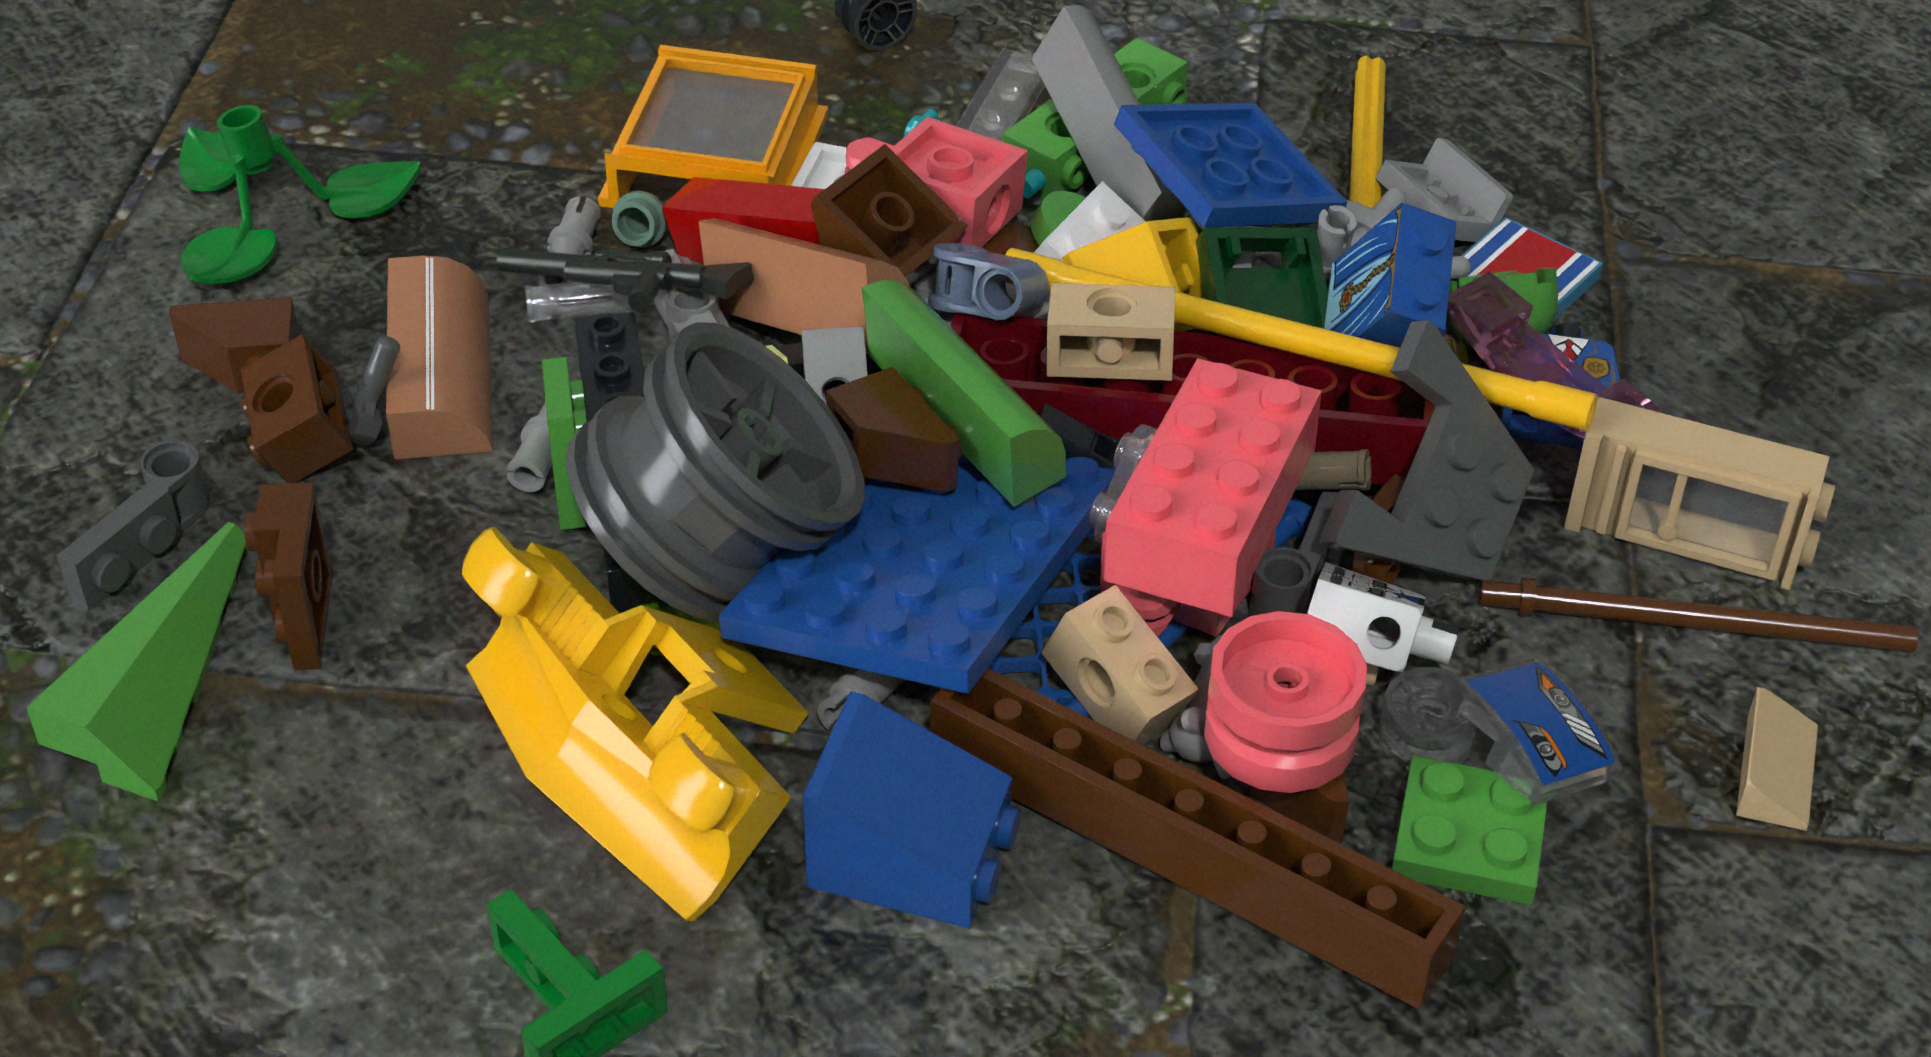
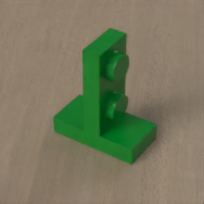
M512 889L486 903L494 949L550 1010L520 1029L525 1057H601L668 1013L663 967L646 949L600 978L596 968L584 954L577 953L573 956L560 942L555 925L541 908L536 907L530 910Z

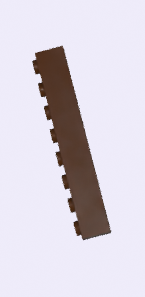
M987 668L969 694L942 688L931 700L930 732L1011 776L1012 799L1421 1010L1454 960L1465 905L1018 682Z

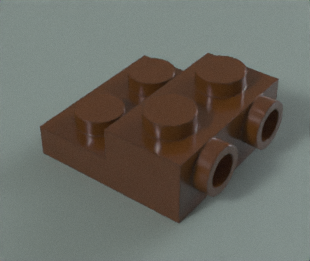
M314 482L260 484L256 511L246 512L244 521L247 550L257 551L259 556L255 568L257 594L259 597H268L277 641L279 644H288L294 670L321 669L333 573Z

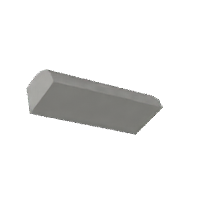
M1081 5L1064 6L1031 59L1096 186L1103 181L1146 222L1181 218L1187 208L1171 190L1162 184L1157 173L1142 156L1133 151L1129 141L1114 125L1121 105H1140L1092 11Z

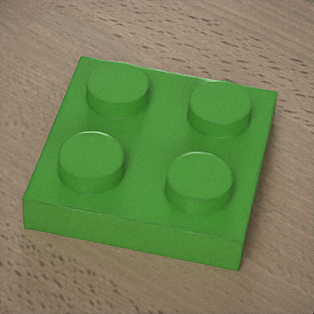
M1412 755L1392 870L1418 883L1532 905L1537 888L1550 784L1544 785L1540 779Z

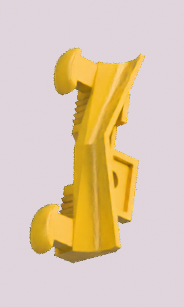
M496 527L484 530L470 545L463 560L462 575L476 594L492 609L501 614L502 618L498 629L487 646L465 665L526 778L687 921L694 922L718 900L792 798L711 711L792 734L797 731L809 712L741 642L721 638L720 630L643 605L619 613L563 552L533 542L523 551L514 548ZM654 645L690 685L681 694L674 696L659 719L652 726L625 696V693L651 647Z

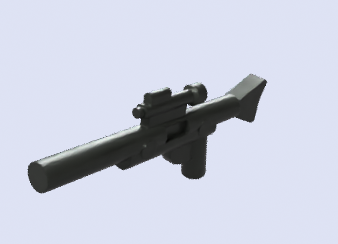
M611 247L609 250L601 249L600 251H595L594 255H577L502 248L497 255V266L500 271L565 277L569 282L612 285L615 293L629 296V307L639 313L649 310L659 290L669 291L672 287L702 289L727 299L739 288L754 280L752 266L749 262L707 266L672 263L670 254L665 251H655L651 254L634 252L633 249Z

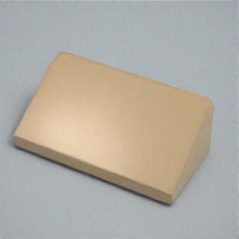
M1757 687L1747 718L1736 816L1807 831L1810 817L1818 724L1763 687Z

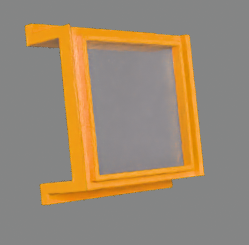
M660 45L656 63L612 153H604L607 180L598 196V203L600 207L614 208L616 202L629 192L638 172L686 179L699 177L791 186L813 144L818 142L829 115L828 106L818 105L817 65Z

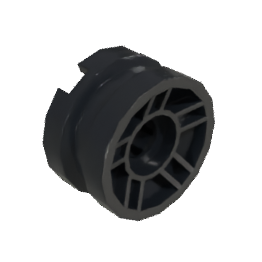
M835 0V15L839 23L852 34L853 38L860 45L868 50L881 51L899 43L913 28L917 17V1Z

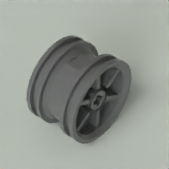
M696 322L683 328L673 338L669 346L661 349L651 359L645 369L643 383L645 397L619 396L605 403L596 412L592 420L584 423L576 431L567 446L565 465L570 489L582 516L602 546L620 567L647 591L675 609L699 619L719 622V614L758 571L784 548L795 551L817 549L833 537L838 529L859 514L865 499L864 477L858 457L844 429L826 403L805 379L774 352L742 332L717 323Z

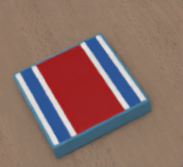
M1507 217L1502 219L1462 255V257L1468 259L1471 265V270L1467 276L1513 270L1523 274L1537 272L1538 268L1556 267L1558 311L1554 321L1600 279L1603 266L1602 262ZM1459 279L1450 280L1457 281V289L1459 290Z

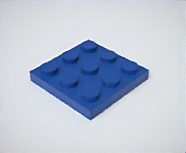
M1256 103L1121 105L1114 122L1115 127L1131 144L1133 151L1143 157L1160 177L1162 184L1177 196L1191 212L1192 218L1203 227L1252 225L1265 227L1272 224L1292 223L1308 225L1312 222H1318V217L1323 209L1329 213V206H1347L1348 202Z

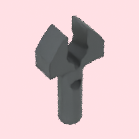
M382 336L377 339L359 387L347 386L343 396L352 444L369 446L377 438L383 424L378 405L401 349L399 342L392 337Z

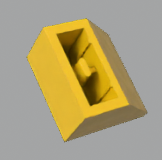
M1192 217L1147 221L1068 252L1062 257L1063 262L1068 265L1152 286L1176 287V292L1204 298L1195 241L1199 233ZM1174 323V331L1211 334L1205 330Z

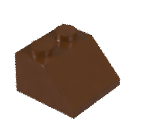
M886 144L882 145L815 196L810 203L822 246L881 260L896 266L908 280L910 288L938 265L939 259L933 255L934 245L939 243H955L968 227Z

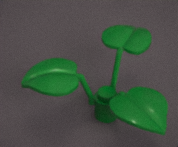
M255 105L237 106L220 115L217 120L220 133L189 126L179 157V172L184 185L194 191H215L230 185L236 179L242 221L239 228L219 227L208 230L191 240L181 255L182 270L190 282L222 284L249 277L260 271L271 261L276 253L277 238L270 229L252 230L253 216L247 174H258L269 169L273 165V156L276 152L281 155L318 198L322 200L330 199L329 207L333 214L346 218L370 217L380 214L397 204L420 174V160L350 166L333 173L327 180V186H323L289 150L282 134L270 135L263 113Z

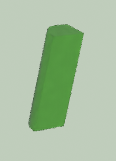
M880 280L861 287L869 357L882 370L893 367L911 387H916L922 393L927 405L944 423H949L956 430L961 441L962 453L1014 507L1067 477L1066 451L1061 437L912 288L899 280Z

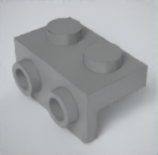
M1443 138L1435 140L1423 164L1385 160L1376 177L1388 190L1398 188L1405 192V204L1456 221L1455 241H1479L1501 221L1513 199L1512 193L1451 141Z

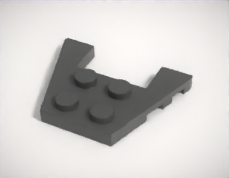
M1429 320L1411 322L1390 372L1434 404L1435 410L1393 511L1390 514L1358 490H1340L1318 543L1327 548L1349 550L1361 553L1362 556L1400 562L1411 565L1412 568L1467 581L1481 582L1482 580H1491L1535 470L1436 325Z

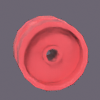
M1276 611L1254 615L1228 628L1214 646L1204 729V738L1212 758L1233 778L1257 789L1294 793L1320 788L1341 775L1355 755L1360 714L1362 713L1366 691L1367 664L1357 643L1336 625L1312 615Z

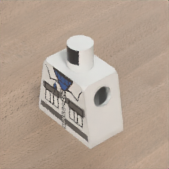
M1327 562L1318 578L1307 613L1341 629L1357 643L1366 663L1397 672H1404L1409 654L1448 665L1459 632V627L1422 616L1426 597ZM1379 617H1390L1399 624L1400 628L1395 633L1385 634L1377 630L1372 621Z

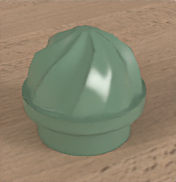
M632 191L622 196L616 202L612 214V227L616 236L622 242L635 247H649L657 243L664 236L668 227L661 201L655 195L645 191Z

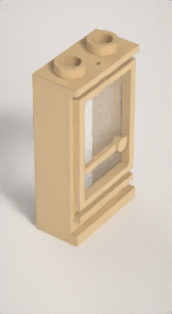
M1599 397L1594 419L1585 435L1564 529L1578 533L1581 527L1592 529L1599 534L1614 535V538L1773 581L1780 580L1782 581L1780 587L1790 590L1797 566L1810 568L1821 532L1809 529L1811 522L1816 520L1825 523L1836 485L1823 482L1830 456Z

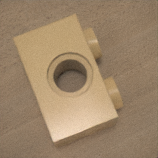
M1051 283L1047 321V376L1172 381L1176 287Z
M1116 585L1065 613L1041 652L1094 721L1142 745L1171 727L1175 717L1185 710L1199 690Z

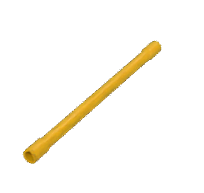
M1010 248L1005 254L1036 262L1044 270L1048 278V294L1051 292V283L1152 286L1068 265L1060 259L1017 248ZM1008 277L1006 283L1015 285ZM1175 291L1174 323L1400 380L1390 372L1400 350L1399 347ZM1462 363L1488 403L1522 411L1533 418L1583 431L1590 429L1596 412L1598 394L1548 381H1530Z

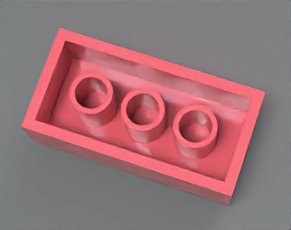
M1197 358L1106 520L1103 581L1233 617L1315 451L1322 390L1295 384L1285 379H1276L1233 368L1227 364L1214 363Z

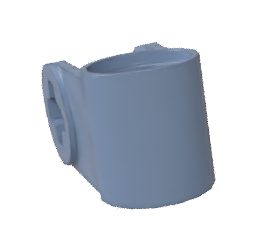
M939 243L934 245L933 255L939 261L935 293L930 294L928 297V305L931 308L951 313L973 314L994 320H1005L1032 312L1040 308L1046 301L1049 291L1048 278L1044 270L1036 262L1029 259L988 252L986 249L972 245L957 243ZM1008 277L1014 282L1017 296L1015 302L1009 297L1006 290Z

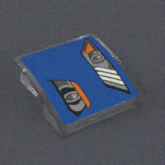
M1540 658L1456 678L1445 700L1495 741L1485 764L1535 805L1616 780L1622 770L1613 746L1589 708L1575 691Z

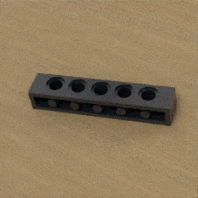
M602 313L596 316L574 318L587 422L593 419L596 412L605 403L619 396L645 397L643 392L644 371L635 313ZM603 547L610 604L619 613L643 605L678 616L677 609L671 607L641 586L620 567Z

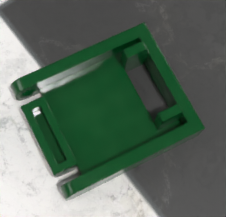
M1204 227L1195 241L1205 299L1324 329L1328 291L1316 228ZM1242 252H1280L1283 268L1232 267L1240 258Z

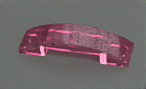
M1490 271L1449 294L1448 310L1465 338L1492 371L1530 381H1548L1598 394V399L1602 397L1667 414L1624 378L1607 388L1528 324L1533 306ZM1557 424L1565 430L1585 439L1587 431Z

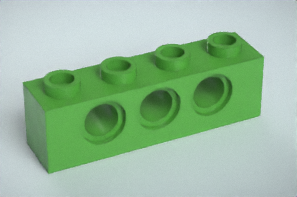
M1138 38L1114 54L1140 105L1185 104L1188 97V87L1186 86L1187 61ZM1052 99L1002 134V142L1028 150L1026 172L1031 168H1037L1044 174L1046 185L1034 194L1041 199L1055 191L1070 192L1073 189H1077L1091 176Z

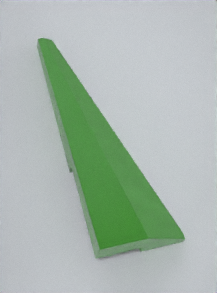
M227 522L26 707L39 745L97 764L103 783L159 802L167 788L165 774L172 754L179 753L184 739L182 726L190 703L197 702L222 630L221 615L227 598H233L237 587L236 572L243 553H249L245 543L244 532L236 524Z

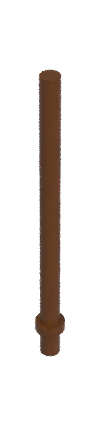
M1522 577L1520 584L1482 580L1479 594V605L1518 609V616L1532 617L1533 611L1905 652H1915L1918 643V628L1916 626L1538 586L1533 578Z

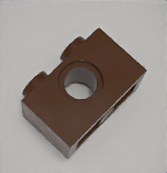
M304 334L299 335L241 369L245 395L241 397V405L249 419L252 434L247 438V442L252 455L263 468L269 469L272 467L287 483H295L353 450L338 372Z

